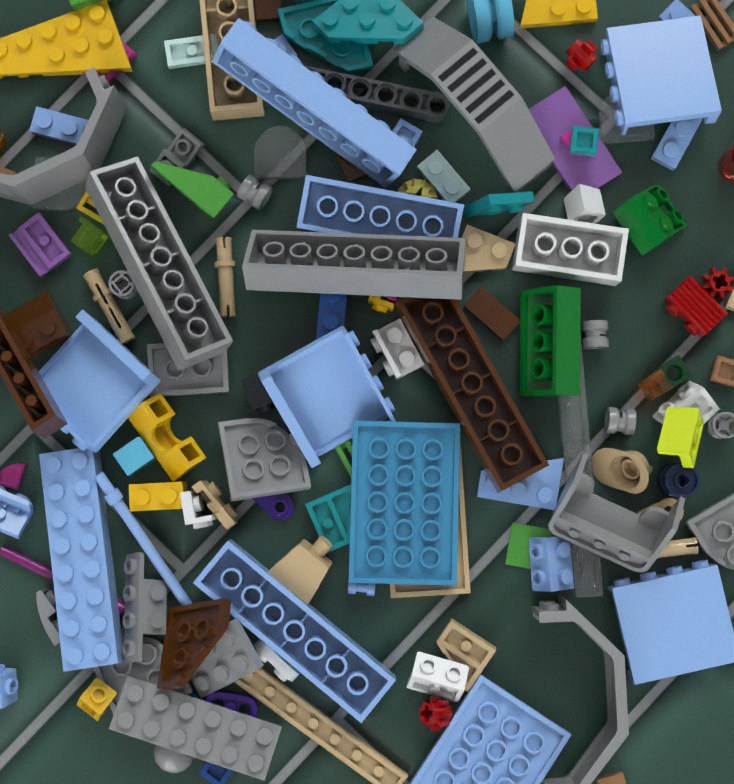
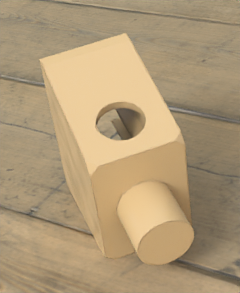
M320 536L313 545L303 539L276 562L268 573L308 605L333 563L325 556L333 545L323 536Z

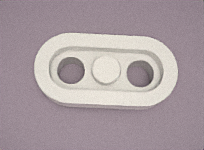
M260 638L254 643L261 661L264 663L269 661L275 667L274 673L282 681L285 682L288 679L293 682L300 674L296 668Z

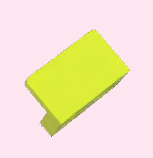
M669 406L666 409L657 451L658 454L679 456L683 468H694L704 426L700 408Z

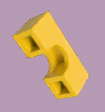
M159 393L142 402L128 419L174 482L191 472L207 457L192 436L183 441L174 436L170 428V420L176 414L162 394Z

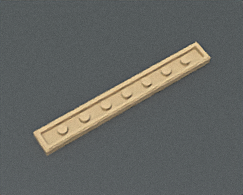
M263 667L234 682L372 784H403L407 779L408 773Z

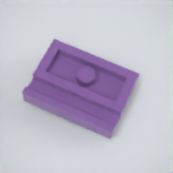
M39 212L18 227L17 231L9 234V237L42 278L49 271L54 270L72 256V253Z

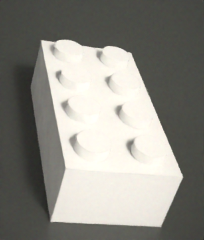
M523 213L518 224L512 271L616 286L622 281L629 229Z

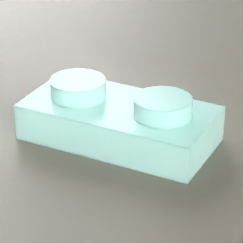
M216 33L210 34L213 48L212 60L218 49ZM203 35L164 41L169 69L205 64Z
M438 150L417 166L419 172L434 186L435 191L444 201L456 203L471 190Z

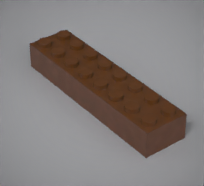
M404 297L396 301L395 309L457 421L460 423L462 430L497 493L549 466L456 299Z

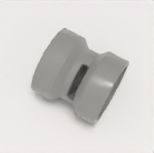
M250 174L241 184L237 197L243 201H250L254 208L261 210L269 200L273 188L267 184L261 185L258 179Z
M116 271L110 276L108 282L109 289L120 299L130 300L138 294V290L128 271Z
M607 320L582 321V331L585 333V338L582 340L583 349L609 348V339L605 337L606 331L609 329Z
M608 407L605 414V433L614 434L619 431L624 435L632 436L636 428V410L626 409L619 411L615 407Z
M730 412L715 413L706 423L709 435L716 439L732 438L734 436V414Z

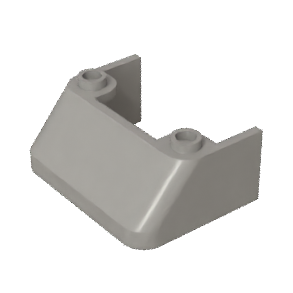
M583 452L570 474L548 525L549 530L564 540L632 571L645 572L649 570L677 532L685 498L680 496L669 512L659 507H648L641 515L636 514L592 493L595 486L594 480L583 473L589 454Z

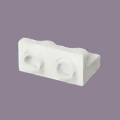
M401 319L372 331L374 338L370 339L376 353L382 352L386 361L382 364L389 377L394 375L397 380L424 366Z
M689 381L682 385L673 397L659 407L653 418L663 424L666 409L669 406L700 408L705 424L720 408L704 387Z
M194 490L180 493L185 525L193 524V529L211 526L213 525L212 520L218 519L214 514L202 515V511L206 509L205 500L199 493H196Z
M417 652L406 688L433 696H441L443 699L458 703L465 690L469 667L437 656Z

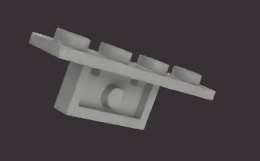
M144 552L128 554L124 562L125 588L123 590V598L125 600V612L122 619L124 627V642L122 644L124 663L142 661L143 635H166L167 584L164 580L144 579Z

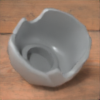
M155 745L153 749L155 762L162 770L170 773L184 771L192 764L194 757Z

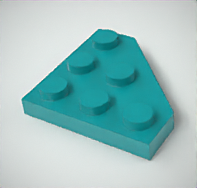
M314 0L277 9L282 32L287 40L346 74L373 69L374 65L368 44H357L356 41L330 43L313 26L312 21L338 0Z
M338 0L312 21L313 26L330 43L356 41L357 44H378V41H393V44H405L424 29V22L401 0Z

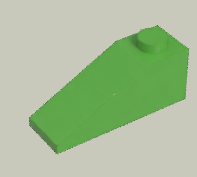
M156 161L150 165L153 170L210 218H214L234 194L229 190L232 186L220 176L216 179L211 175Z

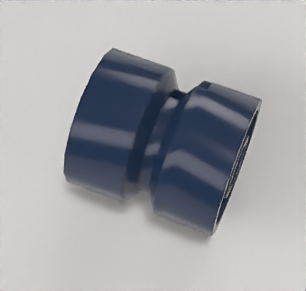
M670 463L663 466L658 472L657 485L666 496L690 497L699 488L700 475L696 468H683L682 463Z

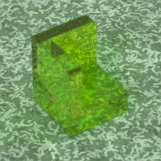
M81 216L78 221L82 225L70 241L94 257L109 236Z

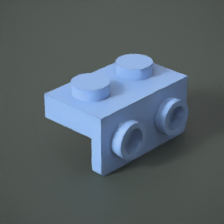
M0 485V532L19 539L34 513L33 504L27 496L19 493L16 495L9 493Z
M558 536L529 538L532 590L554 592L574 589L571 542Z

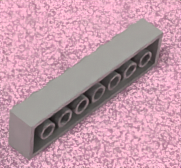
M137 156L90 171L85 188L178 371L226 352L233 339L139 157Z
M252 230L242 265L246 290L462 300L466 263V238Z

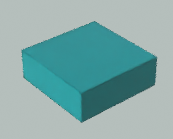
M572 126L569 154L595 157L597 155L599 128Z

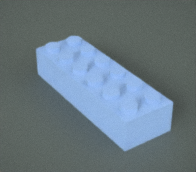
M306 175L296 228L309 232L458 238L464 204Z

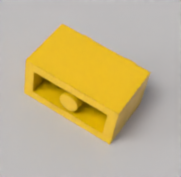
M187 481L129 484L130 512L182 509L180 493L188 491Z

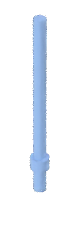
M103 471L97 474L94 478L106 494L104 498L110 506H114L181 606L192 604L186 592L122 500L124 496L119 489L113 487Z

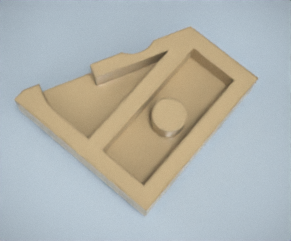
M467 225L462 238H466L465 272L505 270L516 244Z
M200 480L192 486L196 493L201 494L207 502V507L227 530L238 523L235 519L238 516L237 512L230 503L226 505L219 497L222 495V492L213 481L209 484L207 480Z
M452 618L436 641L448 660L469 667L465 691L467 692L496 652L494 645Z

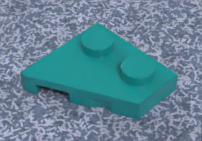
M533 191L488 194L463 208L464 218L487 214L494 215L504 211H509L510 213L522 212L525 210V206L535 202Z
M351 484L305 504L319 537L327 538L333 545L327 553L350 543Z

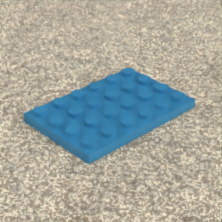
M353 420L349 583L457 585L460 423Z

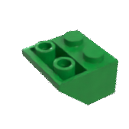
M658 183L636 194L612 212L622 228L629 229L628 236L642 256L687 226L683 214L674 207L669 200L667 191L660 187Z

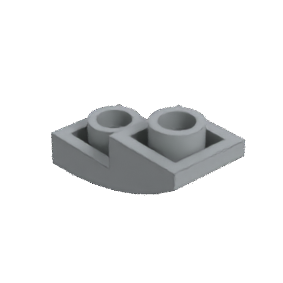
M181 128L168 149H164L156 162L187 169L205 144L187 129ZM150 168L149 171L153 173L157 178H159L167 186H172L155 170Z
M46 587L36 592L37 607L44 629L54 646L60 644L58 619L55 616L57 613L55 592Z

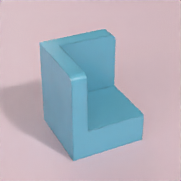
M136 437L113 453V456L127 476H134L157 460L141 437Z

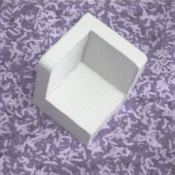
M578 184L564 198L568 220L596 224L606 215L601 192L597 188Z

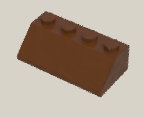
M48 290L6 314L32 360L65 342L73 334Z

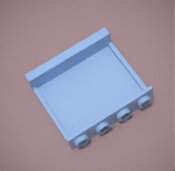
M701 15L607 28L604 39H601L600 47L602 55H606L607 59L605 74L607 79H611L610 99L611 102L616 104L617 110L614 112L616 126H620L621 135H626L628 127L704 117L705 124L717 121L722 109Z
M82 309L76 316L82 323L80 327L42 367L39 373L68 423L60 430L66 434L70 432L74 436L72 442L81 450L85 451L87 448L97 453L161 380L94 317Z
M343 325L258 372L262 384L311 468L321 464L319 456L352 438L353 420L383 421L389 418L392 422H396L392 415V412L396 411L389 397L383 398L380 393L384 389L377 375L372 377L368 370L372 367L365 353L360 355L356 348L360 345L353 330L348 333Z
M708 560L693 562L690 568L682 569V566H673L666 568V573L656 575L655 571L640 574V579L630 581L629 577L614 580V585L607 586L608 590L612 593L629 666V670H627L629 681L634 685L734 663V631L718 565L708 563Z

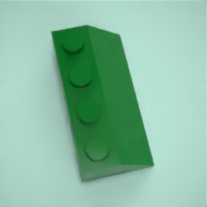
M556 285L520 291L519 396H580L581 288Z

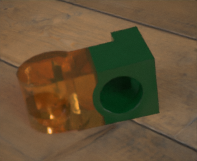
M678 355L645 377L637 385L650 402L663 393L670 391L691 377L692 374Z

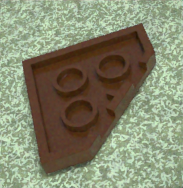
M222 598L169 608L157 688L171 690L185 687L228 629L232 601Z

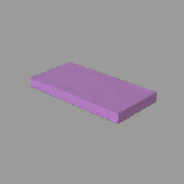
M566 86L529 108L532 117L555 157L552 165L570 192L578 184L599 189L623 173L599 136L597 155L595 157L583 155L576 157V155L569 154V148L561 141L560 137L564 133L571 131L572 126L593 127Z

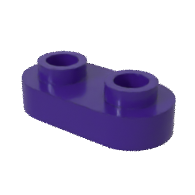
M287 493L252 498L276 520H285L294 512V502ZM278 502H283L285 504V510L283 512H278L276 510V504Z
M217 690L209 694L205 700L214 704L216 699H220L223 701V707L256 717L258 713L257 701L252 696ZM247 704L250 707V711L242 712L240 706Z

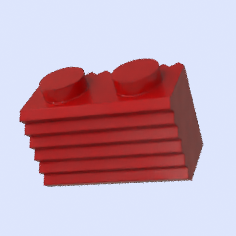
M691 275L685 278L663 299L667 303L665 305L667 311L674 317L679 316L685 322L684 328L693 336L702 337L706 335L728 314Z

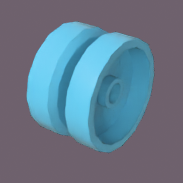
M466 0L470 29L476 44L489 42L493 32L499 40L513 37L514 13L512 0Z

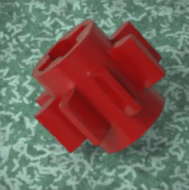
M578 39L566 51V54L569 56L566 64L573 72L579 68L585 72L598 59L595 55L598 47L590 39L587 42Z
M712 267L709 269L710 276L704 274L700 277L704 281L702 287L712 297L717 295L718 299L721 300L725 298L724 291L730 293L734 290L730 286V281L734 277H729L726 274L727 268L717 272L716 268ZM716 278L719 280L718 285L721 286L719 288L715 287L716 282L713 281Z
M430 696V701L422 702L423 705L420 707L419 716L423 726H430L431 731H441L442 726L450 725L449 722L452 719L453 712L448 700H441V696Z

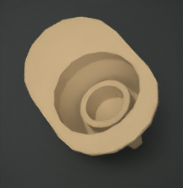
M602 448L594 453L590 462L594 476L602 484L633 494L641 493L647 488L649 474L653 471V466L649 465L646 457L640 452L633 450L621 451L613 448Z

